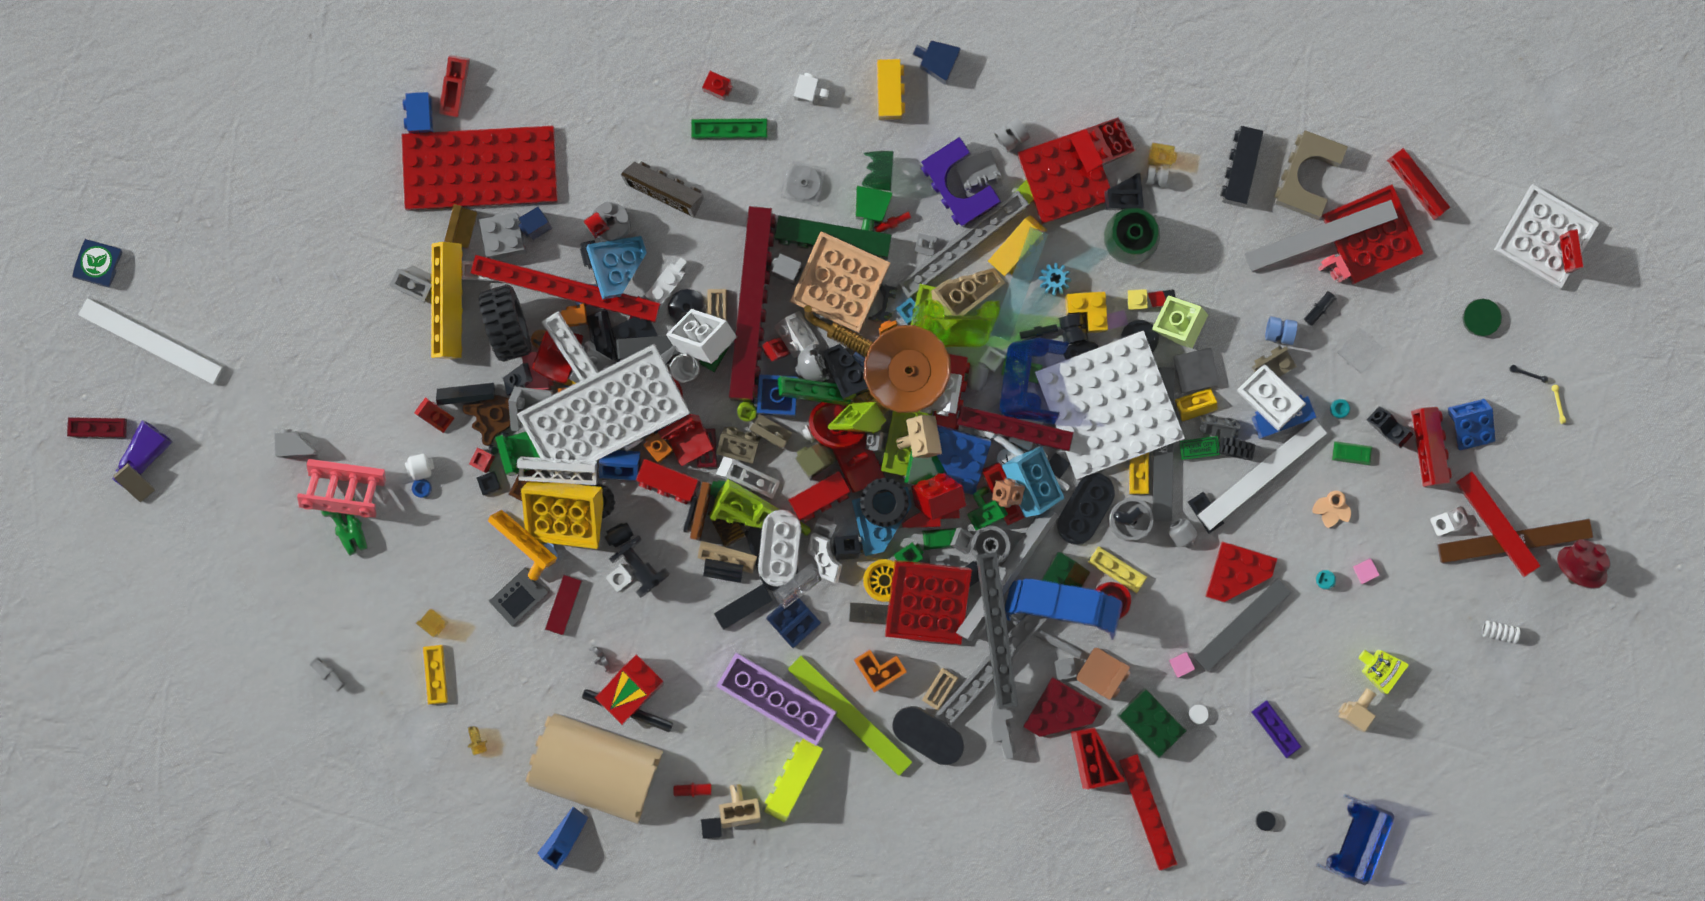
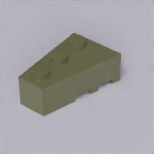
M821 443L810 448L805 446L797 452V457L795 458L809 480L837 461L832 448Z

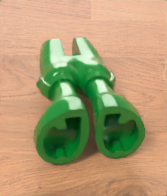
M321 510L324 517H330L334 520L336 524L335 534L339 537L349 556L356 554L355 546L351 540L355 538L356 544L361 551L368 549L361 527L362 522L355 518V515L345 514L348 520V525H346L341 513Z

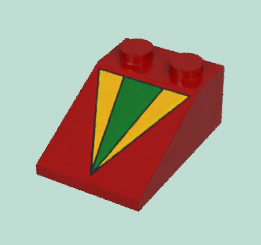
M636 654L611 679L595 699L623 725L664 685V681Z

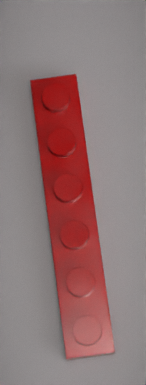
M1138 754L1120 759L1122 771L1158 870L1177 865Z

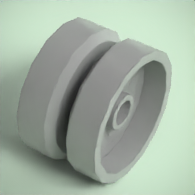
M1127 498L1118 502L1109 514V526L1112 532L1118 538L1125 541H1135L1145 537L1151 531L1154 523L1151 508L1144 501L1137 498ZM1138 507L1143 512V515L1131 525L1119 524L1113 517L1114 513L1118 510L1131 513Z

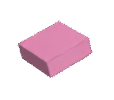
M1371 558L1353 566L1361 584L1379 576Z
M1187 652L1169 660L1177 678L1195 670Z

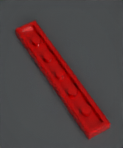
M1471 471L1455 482L1523 578L1539 568L1540 564L1475 474Z

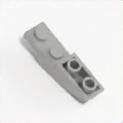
M995 694L991 711L993 741H1001L1005 759H1011L1016 750L1014 741L1010 742L1009 734H1012L1010 722L1006 723V719L1013 718L1012 714L1015 713V708L998 709Z

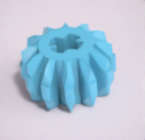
M1054 263V269H1052L1051 265L1048 264L1046 266L1048 271L1045 269L1041 270L1044 276H1040L1039 280L1045 282L1040 287H1048L1045 290L1046 294L1050 289L1053 296L1056 295V290L1063 294L1062 288L1068 290L1069 286L1066 283L1071 282V278H1066L1070 271L1063 273L1064 265L1058 269V263ZM1052 275L1059 277L1057 284L1055 281L1051 282Z

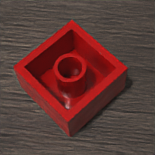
M945 473L937 474L931 479L919 481L916 485L911 486L915 507L932 520L966 507L963 486Z

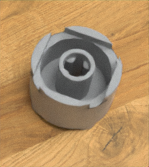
M604 202L594 210L592 214L597 211L607 226L608 221L613 220L615 223L614 226L609 225L610 229L598 237L603 242L625 239L631 230V221L628 213L621 205L613 202Z
M995 526L981 528L974 534L971 541V552L976 560V555L997 552L998 563H1000L1007 557L1010 551V541L1007 534L1001 528ZM992 540L995 549L988 551L985 543H989Z

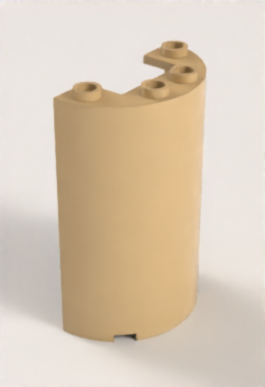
M556 713L552 717L548 716L543 736L539 735L536 741L537 752L532 754L529 762L532 768L528 772L525 781L528 783V786L639 824L647 793L664 750Z

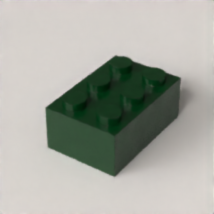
M1144 688L1116 715L1157 758H1160L1187 732Z

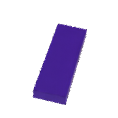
M1267 700L1251 711L1285 758H1288L1302 747Z

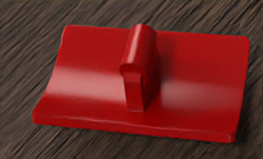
M546 330L532 369L549 379L567 383L572 368ZM573 333L579 343L582 344L583 335Z
M864 434L859 443L845 449L832 448L852 493L864 490L869 483L876 479L886 478L883 471H881V466L874 451L865 449L866 434Z

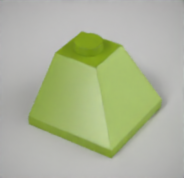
M876 402L850 403L827 427L830 430L876 433L881 429L886 419Z

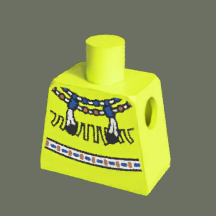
M1364 650L1358 657L1359 660L1366 664L1362 673L1381 693L1387 695L1409 666L1407 663L1381 650H1377L1374 655Z

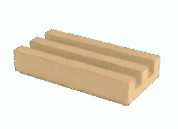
M708 289V315L712 316V293H715V317L719 318V293H723V320L727 321V289Z
M942 668L922 701L939 710L957 682L958 677ZM943 673L946 674V677L942 681L936 693L929 701V695L935 688ZM951 677L953 680L948 686L947 690L941 697L938 704H934L943 687Z

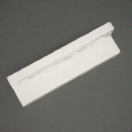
M520 457L517 460L520 481L597 484V461ZM524 468L535 469L536 473L533 476H524ZM554 470L555 474L552 477H546L541 471ZM573 471L575 475L571 478H565L560 472ZM592 472V480L584 479L580 473Z

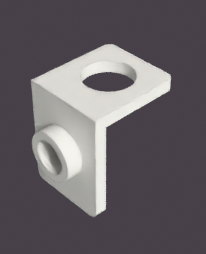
M1461 506L1430 519L1438 536L1468 524ZM1439 519L1446 523L1444 530L1438 526Z
M622 563L606 577L617 592L635 578L632 576L634 572L629 565L624 566ZM617 573H621L625 578L624 582L620 585L615 584L613 581Z

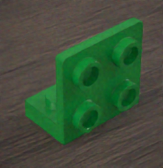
M526 431L509 437L504 435L495 437L505 474L509 476L519 474L517 460L520 457L540 458ZM524 468V472L529 471V470H533V469H525V468Z

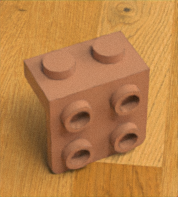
M1094 648L1076 679L1106 699L1111 700L1112 697L1116 698L1120 691L1118 686L1122 681L1125 682L1131 672L1128 671L1130 667L1125 663L1118 661L1099 648Z

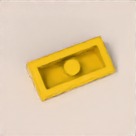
M1211 388L1175 399L1181 421L1218 410V404Z

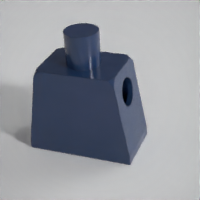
M930 41L927 49L916 45L913 56L922 59L920 64L921 70L946 85L961 48Z

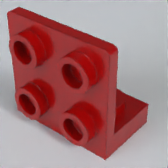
M688 414L658 431L662 439L669 440L681 466L687 465L714 449L699 415Z

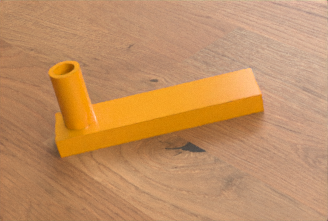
M503 510L490 515L488 522L534 561L528 573V577L531 580H538L542 571L556 562L557 557Z

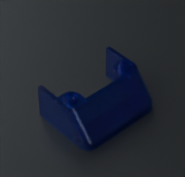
M1034 338L1013 342L1009 345L1006 352L999 410L1004 416L1050 424L1056 423L1060 412L1041 409V398L1035 393L1027 392L1032 357H1043L1047 353L1064 355L1069 342Z
M1344 793V798L1352 800L1347 806L1348 814L1352 817L1351 824L1339 854L1333 853L1326 860V865L1317 863L1316 866L1342 878L1367 885L1373 876L1394 821V814Z

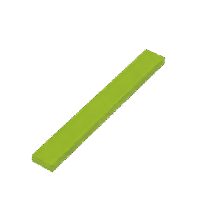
M801 655L788 668L822 703L837 711L836 716L898 776L912 763L902 751Z

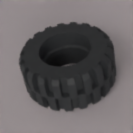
M506 284L482 291L478 297L480 312L488 340L496 358L499 361L505 362L528 355L532 350L531 340L523 310L514 288Z

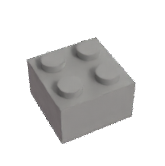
M517 212L479 219L487 258L498 259L527 253L524 235L519 227V224H521L519 220L520 215Z

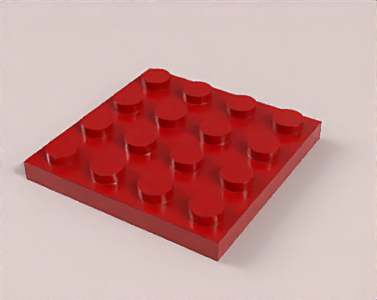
M1083 130L1017 152L1042 224L1105 203L1104 192L1110 189V185L1103 166L1087 172L1070 139Z
M1393 184L1322 214V218L1325 224L1392 200L1397 219L1334 241L1339 255L1342 256L1351 274L1349 278L1352 285L1424 254Z
M895 560L885 637L961 645L962 637L956 632L965 620L972 569Z

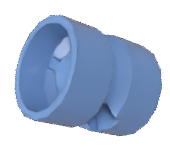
M1270 316L1267 322L1265 341L1277 342L1280 340L1281 344L1293 345L1297 332V321L1289 319L1282 321L1281 318Z

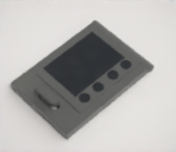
M526 567L492 599H489L491 605L512 627L549 593L538 580L534 581L528 577L529 570Z

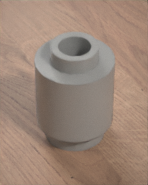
M975 362L974 365H970L967 388L977 391L983 390L989 368H986V364Z

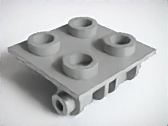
M991 150L965 158L956 164L967 198L974 196L989 185L993 189L1003 186L1000 172H998Z

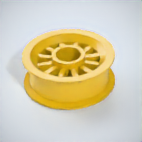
M877 560L865 571L863 578L864 588L868 595L877 601H889L890 594H888L887 588L889 587L891 590L890 585L893 572L890 575L888 573L890 568H894V561ZM883 566L888 567L886 573H884ZM878 567H881V574L877 570ZM873 571L877 573L878 577L871 575ZM887 575L890 578L889 585H880V576ZM870 577L877 579V581L870 582ZM877 583L878 585L872 589L871 584ZM878 587H881V588H880V591H879V594L876 593L875 590H876ZM883 588H885L886 595H881Z

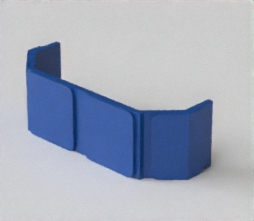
M1026 578L1025 580L1013 581L1005 604V615L1009 621L1012 614L1025 613L1086 624L1109 633L1112 640L1116 636L1122 610V601L1108 596L1104 592Z

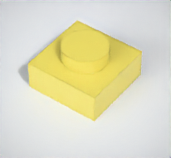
M1147 289L1127 290L1128 310L1148 309Z

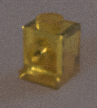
M1152 143L1150 145L1147 165L1171 167L1172 163H1176L1177 152H1174L1175 146ZM1159 154H1164L1166 158L1164 160L1160 159Z

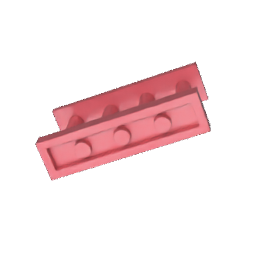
M308 459V476L312 477L307 493H298L297 495L300 508L358 515L364 518H376L375 504H372V499L376 486H385L386 477L384 469ZM319 478L330 479L325 497L314 496ZM339 480L349 481L344 500L333 498ZM357 483L369 484L364 502L352 501Z

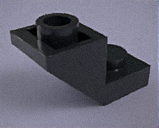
M1380 406L1367 418L1368 423L1399 448H1402L1414 435L1411 430L1398 423L1390 412Z

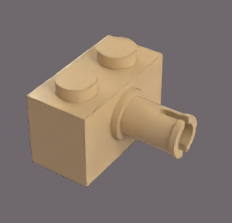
M920 415L906 420L909 435L897 439V443L902 442L897 444L900 450L911 447L913 458H930L942 454L935 416Z
M1366 688L1357 702L1348 701V703H1344L1340 707L1338 717L1354 729L1365 732L1375 718V715L1369 712L1367 707L1376 694Z
M736 784L737 793L735 792L734 785L729 786L732 803L719 805L722 829L761 822L758 800L744 801L741 784Z

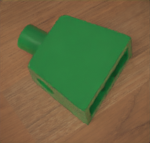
M857 186L856 219L863 220L861 229L873 231L874 223L881 224L892 199V192Z

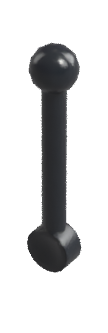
M1516 365L1509 367V371L1512 373L1519 372L1539 379L1543 383L1548 382L1547 376H1539L1521 370Z

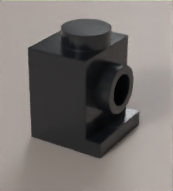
M858 535L837 536L834 539V556L837 561L858 559L860 553L863 552L862 542H859Z

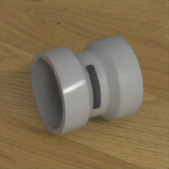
M1149 166L1146 185L1158 184L1159 187H1166L1169 169L1161 168L1159 170L1155 166Z

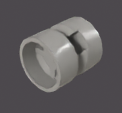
M1018 118L1010 121L1007 127L1003 126L994 132L997 141L1006 153L1016 148L1017 143L1022 144L1030 139L1026 128Z

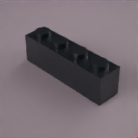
M1241 126L1238 131L1235 130L1233 136L1235 147L1234 149L1231 148L1228 160H1231L1230 167L1226 168L1224 178H1227L1226 186H1222L1220 196L1223 197L1222 203L1240 207L1247 205L1263 130Z

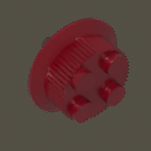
M1579 539L1572 546L1562 548L1557 556L1558 565L1565 576L1569 578L1568 582L1570 584L1576 583L1584 588L1598 589L1607 582V570L1611 563L1608 554H1606V548L1603 545H1596L1594 542Z

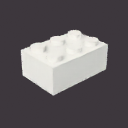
M693 309L666 334L672 345L676 346L678 352L709 363L715 361L737 337L726 320Z

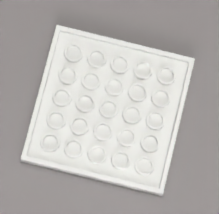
M1144 331L1035 372L1056 428L1074 432L1070 451H1066L1076 479L1185 439Z

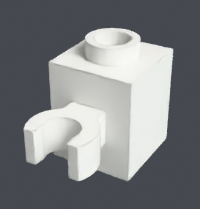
M809 73L800 74L794 100L813 105L815 97L828 100L829 90L817 88L818 79L815 78V75Z

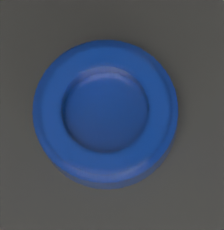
M426 479L414 481L412 484V492L419 498L429 496L432 491V485Z

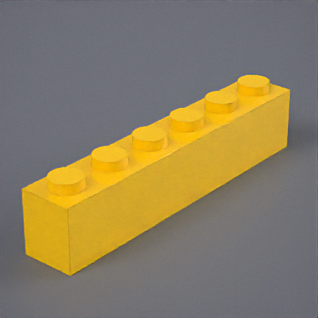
M438 242L432 244L431 358H462L463 252L462 244Z

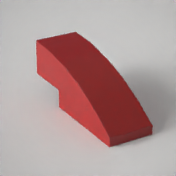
M454 55L448 56L439 114L453 117L459 116L470 58Z
M998 462L982 470L983 476L993 495L996 481H1004L1007 477ZM1019 505L1004 507L1008 513L1007 516L1003 517L1007 526L1025 518Z
M958 509L934 520L920 512L902 523V528L941 527V519H959L960 510Z

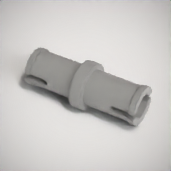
M319 656L310 663V666L321 675V679L323 681L326 680L336 692L341 690L346 684L334 673V669L332 667L329 668Z

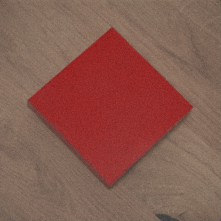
M1570 230L1560 235L1559 239L1565 272L1572 273L1583 268L1578 230Z

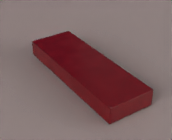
M68 417L67 437L126 438V418Z
M563 575L545 630L564 636L582 580Z

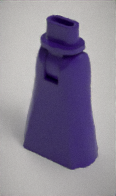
M142 420L115 471L118 472L128 463L141 475L173 441L162 432H159L153 425Z

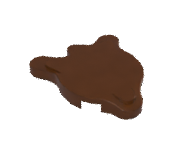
M495 395L493 400H483L477 404L467 403L462 407V411L465 414L476 417L472 428L482 434V443L485 446H490L497 434L506 431L511 426L509 398Z

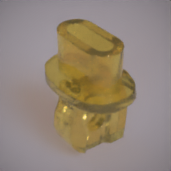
M475 726L467 727L472 742L467 747H471L473 756L487 752L485 744L487 740L481 741L478 728Z

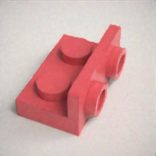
M1333 254L1321 261L1322 265L1318 268L1319 271H1322L1330 266V274L1338 283L1351 276L1341 255L1335 257Z

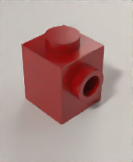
M709 71L702 89L703 92L724 100L726 96H730L733 86H731V79Z

